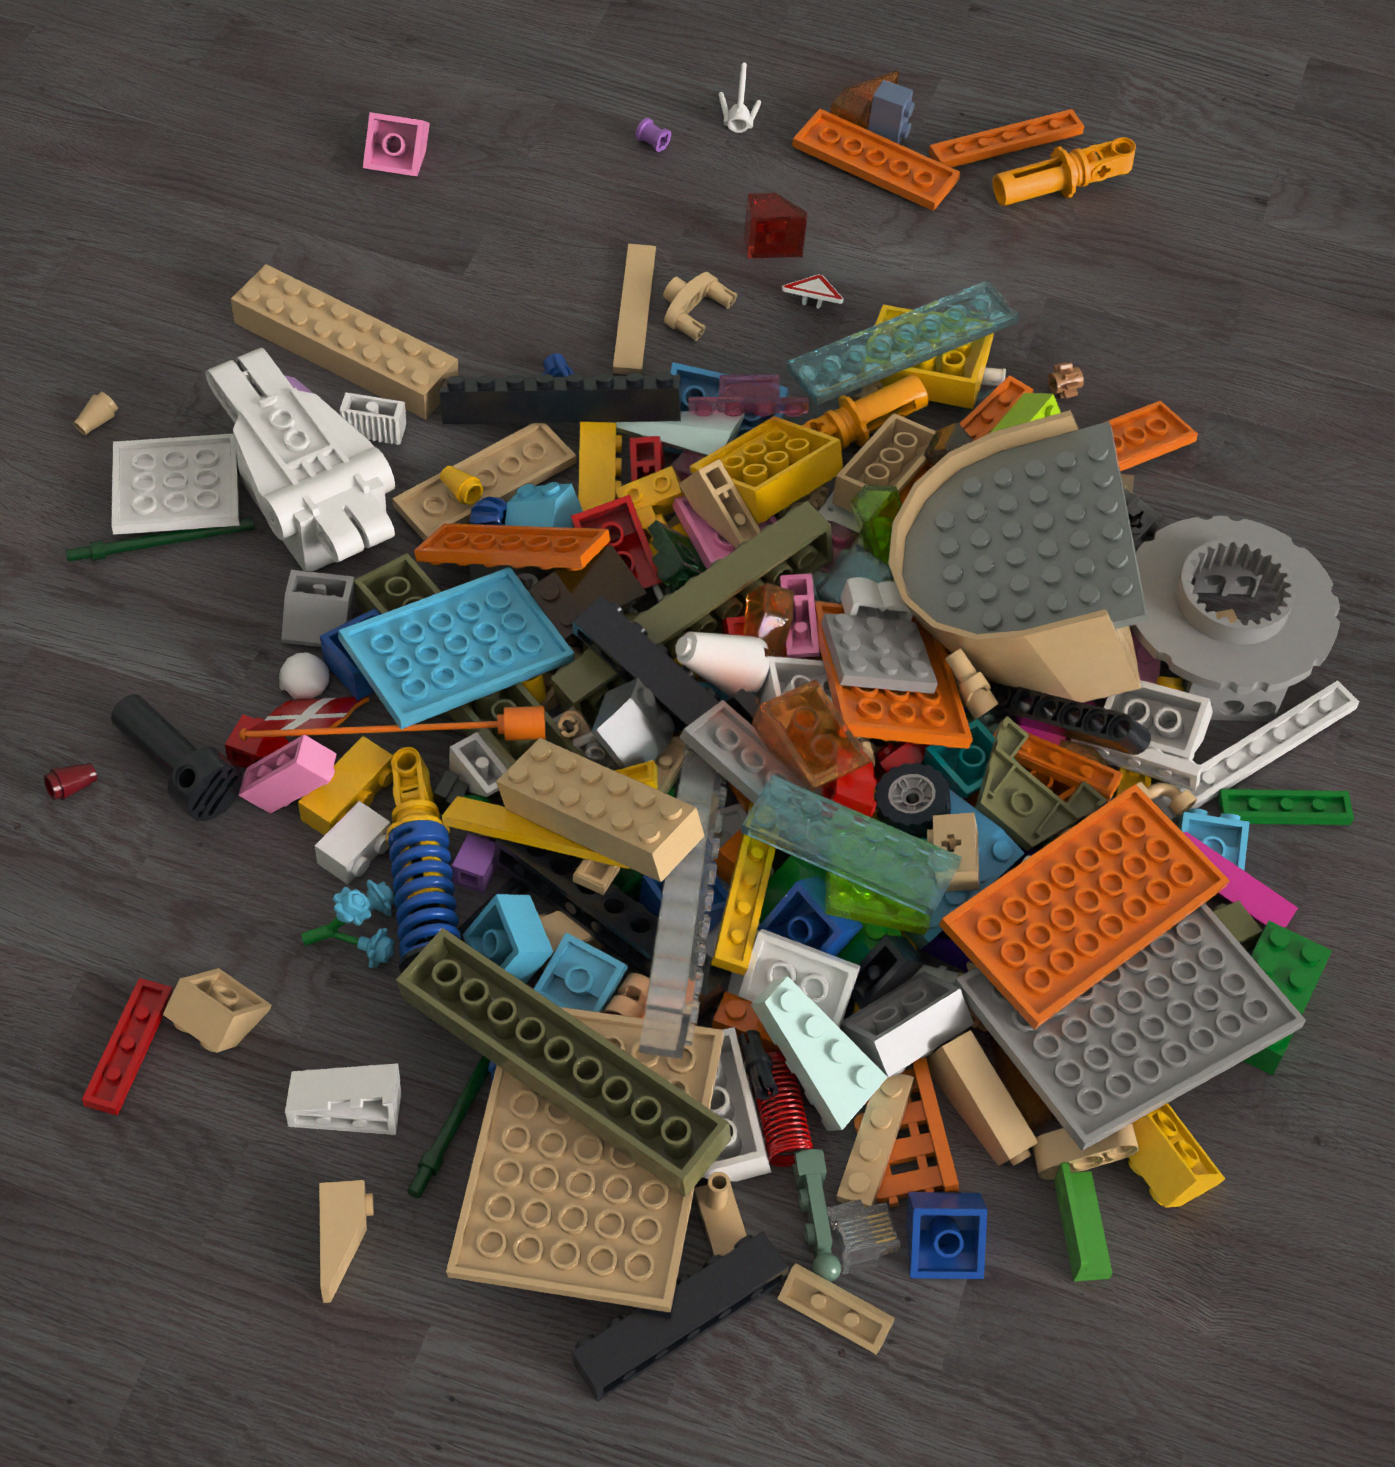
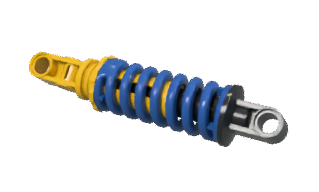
M413 747L399 749L391 759L394 782L393 796L396 807L392 811L393 824L388 827L386 842L390 847L389 857L392 863V887L395 894L394 904L397 910V935L400 941L399 952L401 956L399 971L401 974L442 927L461 939L460 931L456 928L459 918L455 913L457 902L453 897L455 886L451 881L453 870L449 865L452 859L450 852L447 850L450 844L448 834L450 833V828L443 825V821L439 819V808L434 803L429 769L419 752Z

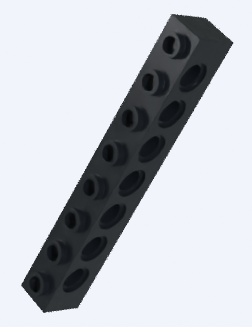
M496 839L493 863L557 911L564 913L593 938L641 974L653 980L665 992L673 987L698 1008L697 1016L700 1018L723 998L725 991H728L732 972L711 965L712 957L702 951L694 942L687 940L676 932L668 923L663 922L649 912L641 903L634 901L623 893L618 886L611 883L605 894L601 895L573 882V874L581 863L575 856L504 839Z

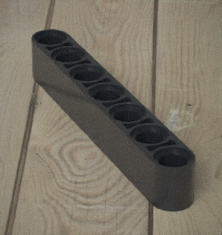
M987 681L991 688L990 691L999 703L988 712L997 719L1003 720L1008 716L1016 724L1131 755H1138L1144 752L1150 744L1151 733L1149 730L1125 713L1022 687L1005 686Z

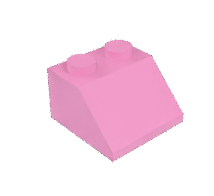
M370 112L363 168L417 177L426 153L430 123L423 120Z

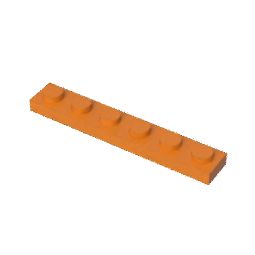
M1073 109L931 144L928 153L933 160L952 168L1083 134L1084 125Z

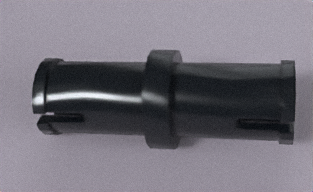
M748 1030L746 1032L750 1042H747L744 1033L738 1039L745 1057L744 1068L746 1074L751 1076L756 1097L760 1100H768L770 1096L767 1088H770L773 1097L777 1095L779 1090L771 1071L773 1062L770 1055L765 1053L760 1032Z

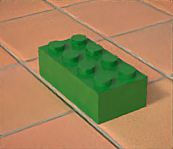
M1269 920L1251 957L1302 1015L1332 950ZM1294 1032L1243 1061L1273 1076Z

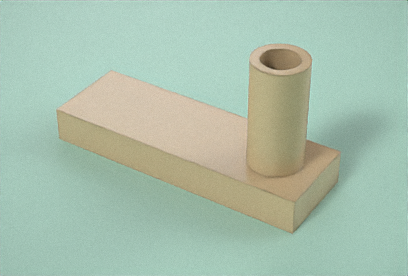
M714 1172L708 1179V1185L695 1187L693 1194L712 1256L721 1254L723 1257L734 1250L735 1244L747 1235L730 1184V1178L723 1172Z

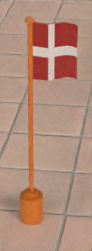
M369 696L356 700L355 697L289 700L277 707L264 721L249 730L243 728L239 732L240 739L247 741V738L302 736L304 734L329 735L498 728V734H504L505 741L546 739L544 706L504 707V714H497V721L414 724L400 729L398 725L337 727L355 709L368 702Z

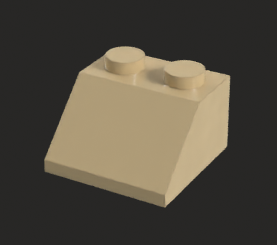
M220 968L180 978L163 1015L174 1022L173 1025L178 1030L189 1033L198 1039L205 1049L218 1053L236 1047L269 1012L272 1005Z

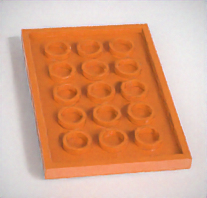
M815 601L818 642L841 735L969 749L973 738L953 671L945 660L948 657L946 648L916 620L914 615L911 622H916L938 682L934 694L840 685L821 622L824 613L845 614L842 604Z

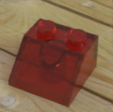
M777 193L748 194L744 229L747 259L803 257L807 212Z

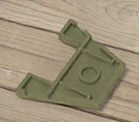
M1006 716L998 725L975 808L1001 827L1011 839L1028 852L1100 808L1107 799L1083 781L1065 803L1013 759L1030 735Z

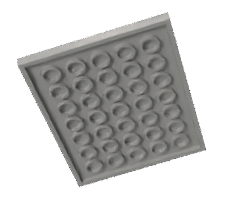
M1206 903L1035 1030L978 968L957 977L954 982V986L961 989L969 1007L1081 1151L1299 1030L1306 1021Z

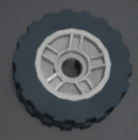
M915 762L914 764L904 763L902 766H895L887 774L884 773L881 781L876 785L874 797L877 802L876 812L877 817L880 819V824L890 834H895L899 838H911V840H918L921 837L926 838L927 830L933 829V815H946L951 812L948 783L946 779H943L942 773L934 770L932 766H925Z

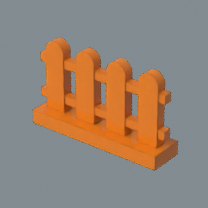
M926 1057L917 1059L912 1063V1069L902 1072V1074L914 1077L915 1083L911 1093L918 1092L920 1101L912 1102L911 1097L909 1099L899 1130L909 1128L911 1137L895 1141L876 1198V1202L879 1203L889 1201L890 1208L899 1206L898 1199L908 1197V1192H934L942 1189L943 1192H959V1183ZM864 1113L857 1115L854 1119V1128L857 1134ZM926 1124L928 1133L920 1134L918 1126ZM935 1157L936 1166L928 1167L926 1158ZM917 1160L918 1170L892 1175L890 1166Z

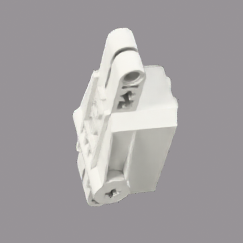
M262 347L237 357L236 363L233 360H229L205 371L206 379L213 394L235 423L233 434L241 483L265 516L273 533L284 542L303 571L313 572L333 562H340L362 552L364 548L373 547L394 537V528L386 513L385 493L395 489V481L386 458L378 448L374 447L369 440L317 394L298 391L296 388H293Z

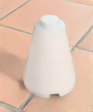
M687 632L676 644L678 661L728 696L742 688L746 692L752 691L757 693L767 677L770 665V658L766 657L764 648L768 649L767 644L762 639L754 636Z

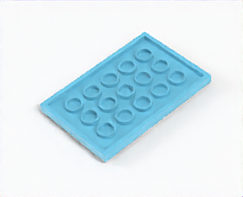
M511 567L340 629L338 632V639L400 729L574 662L575 654Z

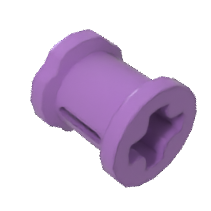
M645 118L638 125L635 137L641 142L646 141L651 144L655 151L661 152L670 142L671 131L666 128L661 129L654 125L653 120Z

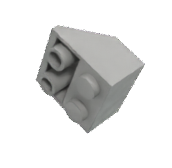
M291 570L284 599L282 643L321 647L320 635L352 620L356 604L354 577Z

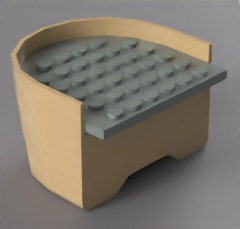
M1069 410L998 430L948 452L913 484L892 523L888 564L902 601L916 620L950 653H954L961 648L977 673L981 671L989 682L1005 686L1022 687L1082 703L1141 689L1134 643L1129 626L1146 622L1148 617L1114 435L1109 421L1078 429L1072 412Z

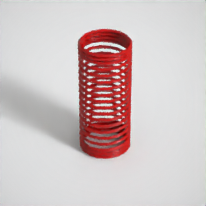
M781 1051L765 1052L770 1055L772 1062L787 1061ZM774 1064L772 1068L776 1069L771 1071L779 1089L777 1095L774 1097L770 1096V1099L763 1100L762 1102L757 1097H755V1100L757 1101L759 1117L761 1118L760 1123L762 1124L769 1162L778 1167H789L792 1164H796L794 1154H776L779 1152H793L802 1148H807L806 1150L814 1147L811 1142L812 1138L809 1136L808 1120L804 1113L805 1108L803 1107L804 1103L800 1095L801 1091L799 1090L800 1086L798 1085L797 1076L790 1071L787 1064ZM767 1088L769 1090L768 1094L772 1095L770 1088ZM776 1129H777V1130H778V1129H783V1130H780V1131H777V1132H772V1131H774V1130H776Z

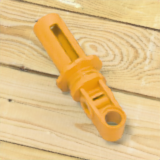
M1120 137L1102 144L1091 145L1084 149L1077 148L1070 153L1061 146L1055 147L1054 151L1051 152V158L1048 160L995 174L992 179L995 198L1002 207L1056 191H1061L1065 198H1071L1076 191V186L1084 187L1092 182L1103 181L1113 176L1129 173L1133 166L1136 144L1129 138Z
M911 374L856 401L845 395L838 398V409L834 411L828 410L822 416L809 420L801 426L810 429L814 428L815 431L840 439L841 450L849 447V444L853 442L863 447L870 439L869 434L878 430L893 413L905 417L928 406V395L918 376Z

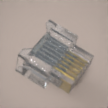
M861 1199L827 1207L830 1231L835 1234L842 1254L841 1276L877 1267L880 1256L899 1251L901 1242L896 1234L887 1202L864 1208Z

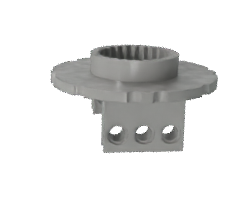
M1213 516L1211 519L1204 520L1199 517H1193L1175 522L1158 530L1152 541H1145L1136 551L1148 621L1134 624L1130 627L1139 642L1153 658L1166 662L1170 671L1183 678L1182 686L1185 687L1184 692L1210 699L1213 710L1210 720L1273 721L1288 687L1307 678L1311 674L1313 666H1320L1329 655L1340 626V621L1336 618L1340 610L1339 599L1331 592L1333 582L1320 562L1306 548L1294 545L1292 538L1286 534L1248 519L1234 521L1228 516ZM1264 575L1263 582L1272 583L1270 590L1277 592L1275 599L1279 602L1276 614L1271 613L1268 620L1260 618L1258 625L1252 620H1249L1247 625H1243L1240 620H1236L1232 624L1229 623L1226 616L1218 619L1216 618L1215 611L1206 612L1205 603L1197 604L1199 598L1197 593H1220L1221 596L1246 594L1254 597Z

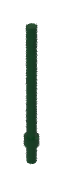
M250 517L239 519V526L176 530L103 543V540L90 542L89 546L66 549L65 551L68 562L93 558L95 561L106 559V555L254 530L255 528L253 518Z
M482 1055L431 1149L424 1152L417 1164L419 1170L407 1190L411 1196L420 1198L431 1177L438 1174L444 1163L442 1157L489 1073L490 1060Z

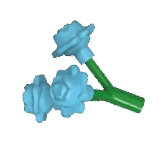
M370 879L367 881V897L357 889L350 890L348 887H344L340 893L333 896V900L336 903L334 910L337 917L327 925L303 932L301 934L303 943L307 946L332 937L355 944L358 949L366 951L369 959V968H377L380 962L388 963L389 958L394 954L393 946L395 943L393 939L388 937L387 928H380L377 934L371 938L350 936L338 932V928L352 921L355 925L360 926L364 920L371 917V911L374 909L390 917L392 915L391 906L394 904L395 898L392 889L386 886L385 881L376 884Z

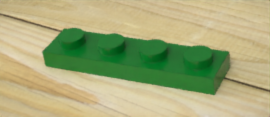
M1220 789L1217 796L1220 815L1235 814L1241 817L1240 820L1248 821L1250 824L1351 825L1354 819L1349 791Z

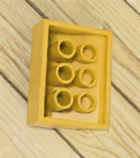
M883 304L860 362V388H862V384L866 379H876L884 386H888L908 375L915 374L926 389L928 401L974 409L996 325Z
M773 416L690 466V472L693 474L720 459L756 523L760 524L779 511L788 508L803 496L809 495L811 491L824 483L831 481L843 469L840 439Z

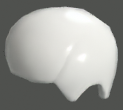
M307 652L296 653L287 658L280 669L279 687L281 691H287L293 699H313L323 694L329 684V669L319 657Z

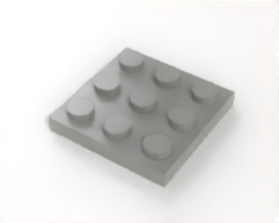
M824 613L821 625L840 685L934 694L938 682L916 622L903 619H880L873 616L858 617L842 613Z

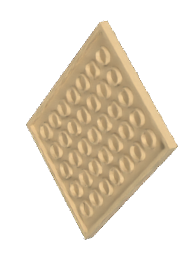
M560 1007L710 1109L724 1039L723 1030ZM497 1065L446 1270L447 1276L449 1278L671 1312L694 1188L687 1197L683 1196Z

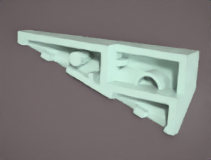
M682 411L681 421L612 423H616L617 432L634 438L660 436L664 448L669 449L671 447L704 458L736 439L745 415L741 412Z

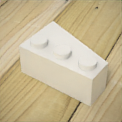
M398 1063L292 1071L285 1108L288 1127L396 1135L401 1103Z

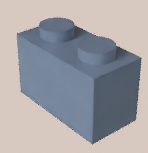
M883 80L873 95L868 130L898 144L902 138L906 139L911 130V123H908V120L915 106V103L912 102L913 90Z

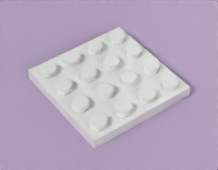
M234 434L113 442V535L240 525L238 460Z

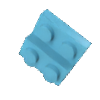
M1195 808L1188 809V812H1183L1179 816L1178 828L1183 833L1185 831L1244 871L1250 822L1240 820L1241 817L1235 814H1221L1220 817L1209 816L1206 810Z
M566 932L534 990L559 1007L602 1013L612 999L611 997L628 966Z

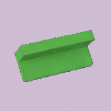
M1069 1162L1060 1163L1054 1183L1073 1280L1076 1282L1110 1279L1112 1268L1092 1171L1071 1173Z

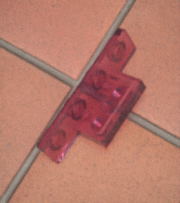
M720 375L719 397H688L689 411L697 416L725 413L727 416L736 417L741 416L743 413H755L757 416L766 417L771 416L773 413H785L787 416L797 417L803 413H809V398L780 397V375Z

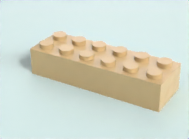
M539 738L496 781L506 810L659 882H662L704 837L695 806L542 738Z

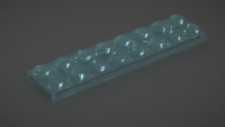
M986 280L787 361V370L813 402L819 405L1019 322V313Z

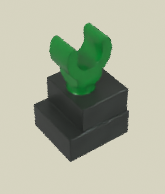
M449 770L445 771L433 794L434 803L438 806L439 813L444 814L457 796L486 803L491 802L483 796H469L470 785L458 780L459 775Z

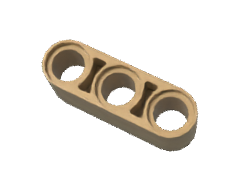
M1132 1123L1081 1151L1064 1128L1037 1136L1036 1139L1039 1143L1032 1146L1039 1178L1044 1180H1053L1060 1163L1069 1162L1071 1173L1081 1172L1128 1158L1139 1151Z

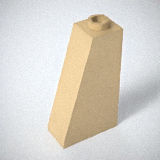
M971 1030L943 1045L926 1058L931 1077L998 1166L1007 1161H1010L1012 1166L1031 1156L1028 1149L1039 1142Z

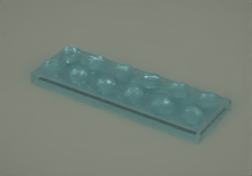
M774 775L770 777L741 824V833L931 917L957 872L962 859L961 856Z

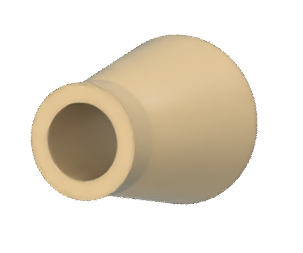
M104 392L92 395L78 418L73 422V425L81 434L86 436L90 431L114 418L118 407Z

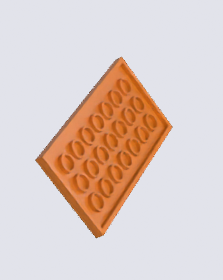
M1134 784L943 917L939 926L1035 1030L1223 890L1230 880Z

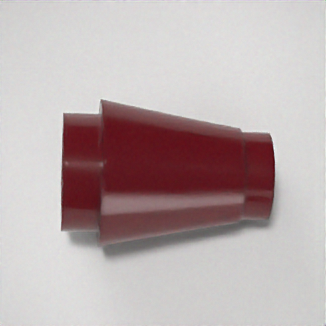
M90 762L51 769L49 774L44 775V784L52 800L59 798L65 800L97 781L95 768Z

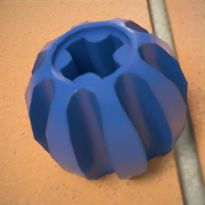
M486 497L476 502L471 509L470 524L505 525L507 502L499 497Z

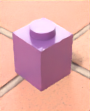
M468 833L452 864L454 884L482 894L485 893L498 867L493 863L495 842L485 836L477 837Z

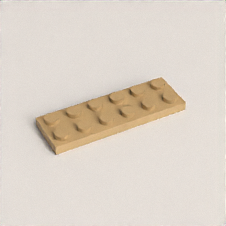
M532 423L457 463L453 467L480 479L484 490L479 501L486 497H499L507 502L517 493V489L526 484L536 486L576 464L577 455L546 423ZM441 473L392 498L393 507L424 541L444 523H469L471 509L475 505L461 504L440 480Z

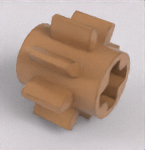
M1072 362L1054 365L1055 372L1048 375L1050 391L1054 395L1059 394L1060 399L1078 396L1077 389L1082 388L1084 384L1080 368L1073 367Z

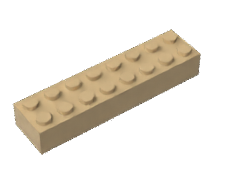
M267 264L231 298L235 324L382 398L404 401L405 410L425 420L441 403L439 392L443 379L459 376L457 358Z

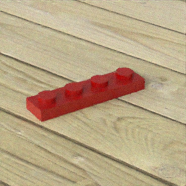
M142 978L138 979L84 1093L82 1102L85 1107L118 1116L173 994L171 986Z

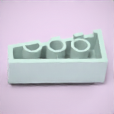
M788 976L773 979L751 1004L773 1043L778 1045L787 1061L785 1063L792 1073H795L803 1086L804 1094L810 1104L814 1105L820 1114L821 1122L826 1130H843L887 1079V1076Z

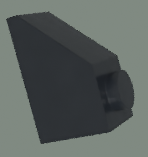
M885 935L858 964L860 969L851 997L860 1009H863L910 980L926 961L906 937Z

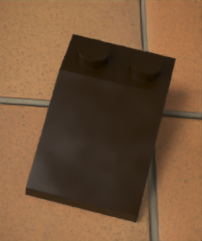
M612 545L602 548L583 569L570 571L567 568H560L528 589L568 645L572 647L581 642L573 634V621L600 595L607 601L613 600L623 612L648 595Z

